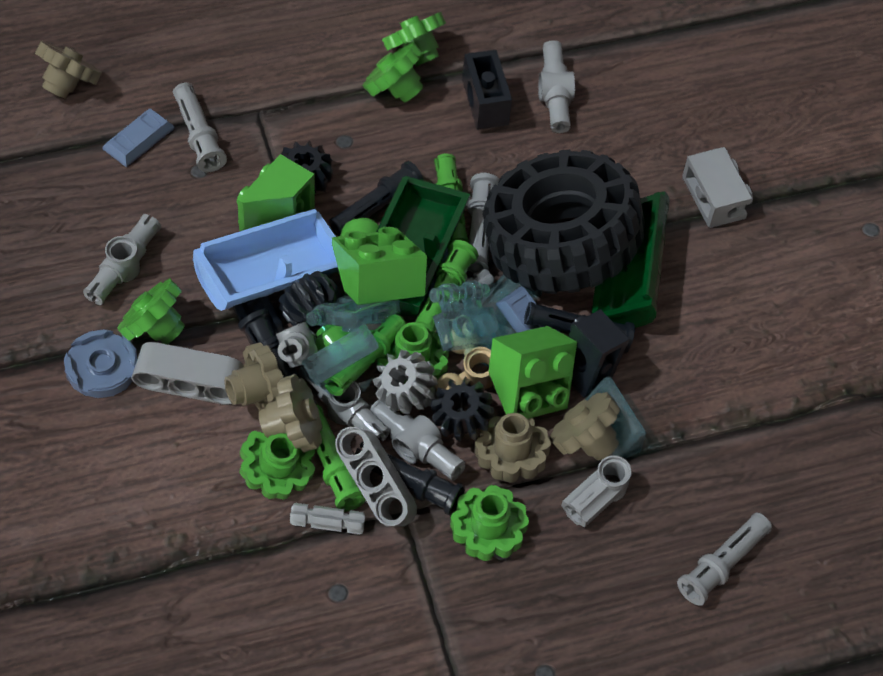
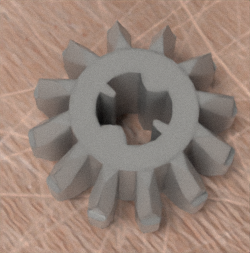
M401 349L398 358L387 354L389 363L386 366L377 365L378 371L382 375L372 379L374 385L378 388L375 393L377 398L381 402H385L386 407L391 411L396 412L400 410L404 414L410 415L413 405L417 409L424 410L422 400L425 397L434 399L433 393L429 388L438 385L437 378L432 375L435 371L434 366L429 361H425V357L419 352L410 354L407 350Z

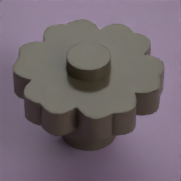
M41 41L35 52L36 55L49 63L42 77L45 79L42 87L65 99L69 92H74L80 79L96 85L102 74L101 70L82 59L83 54L68 46L62 49Z
M261 342L246 346L243 351L245 361L243 368L233 370L232 374L224 379L227 396L233 405L241 404L242 406H247L254 403L259 411L266 408L268 403L276 401V396L279 395L277 382L283 378L277 366L275 355L271 352L268 345L263 346Z
M296 374L281 378L277 382L279 395L276 396V401L268 403L266 408L259 411V423L264 435L268 438L279 433L287 434L296 449L301 448L303 452L319 448V445L322 444L320 434L322 423L311 389L307 386L303 378L299 379Z
M608 392L596 393L588 401L582 400L565 414L564 419L555 425L550 438L562 454H573L581 447L587 456H593L595 460H602L613 453L619 445L616 431L612 428L611 424L617 419L620 408Z
M509 413L503 417L494 416L488 421V431L480 430V438L475 441V455L478 458L477 461L480 467L491 468V476L494 479L513 483L518 480L519 476L525 479H533L537 473L545 469L546 457L550 454L551 441L545 428L534 427L535 422L533 418L526 419V417L518 413Z

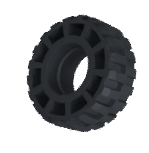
M570 149L559 150L558 153L552 154L547 152L537 155V158L530 161L525 160L517 164L515 169L511 172L507 171L501 176L498 185L494 184L483 207V225L493 262L508 279L516 284L519 282L521 286L532 291L538 289L548 294H557V292L563 291L574 293L589 286L591 288L602 284L603 280L618 275L625 264L629 265L644 239L645 222L636 180L619 162L615 163L611 157L604 154L599 156L588 150H581V152L571 151ZM565 218H576L564 223L550 224Z

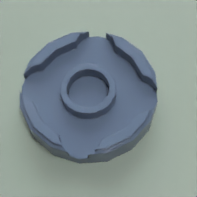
M104 329L90 331L76 338L71 344L72 347L68 354L66 352L64 358L66 377L72 387L85 396L95 398L114 396L126 390L133 382L131 378L137 362V353L131 341H128L123 335L121 337L113 334V331Z

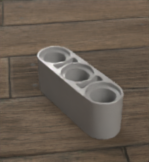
M147 342L141 347L131 379L137 386L151 391L218 404H232L225 390L224 379L226 376L231 375L233 370L243 368V364L229 356L157 342Z
M344 428L336 438L335 447L337 453L376 518L386 526H405L410 524L417 514L416 502L376 435L365 428ZM359 434L363 438L364 446L362 451L355 455L351 450V441ZM378 466L383 472V480L379 486L374 487L370 481V473ZM394 499H398L403 506V512L396 520L389 513L390 503Z

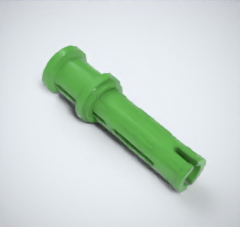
M453 240L450 242L447 248L449 254L445 262L439 265L436 273V283L415 323L426 327L431 338H433L456 289L464 286L467 280L466 272L470 264L475 263L479 256L476 248L466 241Z
M317 405L322 423V430L320 431L322 444L319 445L316 451L324 467L323 480L326 485L332 488L336 497V508L344 509V512L354 510L364 504L366 500L337 453L335 447L336 438L325 418L322 407Z

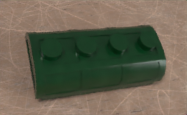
M405 176L402 177L376 232L382 227L397 228L427 255L426 296L471 195ZM425 296L370 303L368 305L401 316H415L419 313Z
M666 191L656 192L653 195L640 198L645 222L643 242L629 265L625 264L618 275L603 280L602 284L595 287L592 313L601 309L611 321L621 324L632 322L635 328L652 323L656 318L667 213L670 202Z

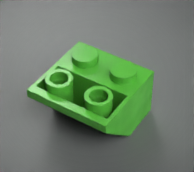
M281 154L271 164H266L262 168L259 177L250 186L244 187L237 197L239 231L315 209L314 173Z
M382 227L378 232L363 233L360 231H350L345 233V236L332 237V247L344 291L357 305L425 296L427 255L399 229Z
M549 326L492 339L488 372L505 414L518 413L528 419L568 408L577 341Z

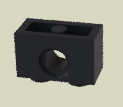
M497 49L464 54L462 82L476 129L508 126L512 97Z
M601 309L589 316L581 315L570 326L569 338L577 341L571 385L584 398L611 383L629 341V338Z

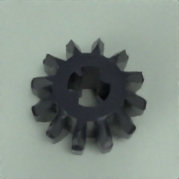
M309 140L305 146H301L295 141L293 149L284 147L281 155L314 173L315 194L316 190L325 192L328 183L333 178L332 158L330 154L325 153L323 146L320 145L313 148Z
M315 271L311 275L306 273L301 279L294 280L291 286L285 288V293L279 298V308L283 312V317L292 326L306 322L308 327L315 328L318 323L325 322L328 316L334 314V309L341 303L339 299L341 294L337 290V285L326 274H322L320 271Z
M466 376L462 380L461 385H456V382L450 379L448 382L450 389L446 390L438 387L436 393L439 399L432 400L431 409L435 412L432 416L433 422L436 426H441L442 435L445 437L454 433L455 439L461 442L464 434L469 433L470 438L475 440L477 438L476 429L488 431L489 424L487 420L494 417V408L490 406L493 403L492 395L489 392L484 393V386L480 381L471 386L470 380Z

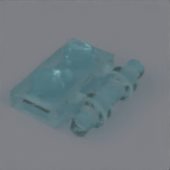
M467 281L461 286H457L454 283L441 284L439 288H433L430 291V300L433 303H439L442 311L433 316L443 351L492 345L493 338L502 336L493 306L483 307L481 303V298H486L490 294V288L487 284H480L477 281ZM459 300H462L464 306L463 310H460L458 304Z
M343 296L336 299L335 303L317 305L313 311L307 313L306 320L311 326L335 325L342 326V331L357 332L363 330L366 324L383 323L386 321V317L399 313L400 301L398 299L357 305L350 296Z

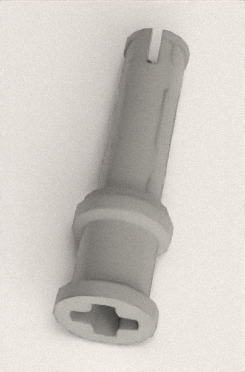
M187 82L178 84L173 90V95L178 102L190 133L188 143L190 148L197 154V166L202 172L217 171L225 165L227 157L217 144L218 135L216 130L208 126L193 85L189 86Z
M489 173L475 174L470 180L473 193L472 199L468 203V212L472 216L469 243L476 248L479 255L476 262L470 264L468 271L473 273L481 269L488 270L489 244L483 225L484 219L482 214L494 184L498 185L500 180L497 176Z
M760 513L752 514L751 518L731 535L713 554L703 555L698 560V566L689 575L684 574L678 579L677 585L682 595L695 605H703L708 599V594L717 585L721 586L727 582L730 575L729 570L748 554L766 534L771 532L772 525L770 521Z

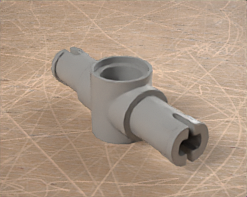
M552 40L545 42L543 45L544 67L542 72L539 73L538 93L539 100L545 101L546 107L549 108L552 132L564 133L570 129L568 106L574 100L575 79L574 73L568 72L566 65H564L561 42Z
M143 214L129 234L114 237L107 242L105 246L106 258L99 265L98 274L83 290L84 296L89 301L93 302L95 300V304L102 305L117 284L131 281L138 276L140 272L139 261L146 253V246L161 229V224L156 218L152 217L150 219V215Z
M306 322L276 334L279 341L278 354L282 360L288 363L290 368L320 356L315 344L316 335L309 329Z
M317 358L310 360L309 364L307 362L300 367L299 375L319 392L318 396L327 405L328 416L332 421L337 424L348 425L349 427L354 426L368 429L382 442L388 437L390 428L385 426L369 410V404L361 398V391L357 382L354 381L341 396H335L325 388V385L328 383L323 381L330 372L319 363ZM345 399V400H349L350 402H349V403H339L338 401Z
M379 399L371 406L369 410L385 426L390 428L392 446L406 462L415 464L419 460L423 464L430 463L451 481L456 480L465 469V461L443 446L440 431L429 418L423 415H418L415 418H412L410 415L403 416L398 411L395 412L388 409L385 402H381Z

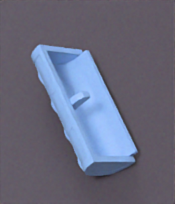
M311 209L201 243L200 248L193 251L194 268L197 278L209 299L217 309L222 311L235 305L284 290L286 287L291 286L294 280L301 279L306 273L311 275L315 271H320L322 274L329 275L339 272L332 247V237L336 236L319 211Z

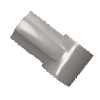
M615 455L602 459L598 469L562 501L561 506L567 513V516L576 525H581L585 528L613 501L623 498L627 492L632 472L629 463L624 458ZM615 475L621 481L613 483L606 480L604 476Z

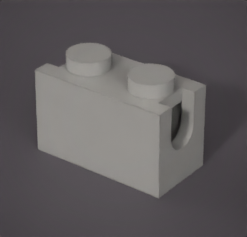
M725 147L688 156L682 178L708 228L746 219L747 212L745 206L753 201L752 191L749 185L744 184L739 175L736 161L730 158Z

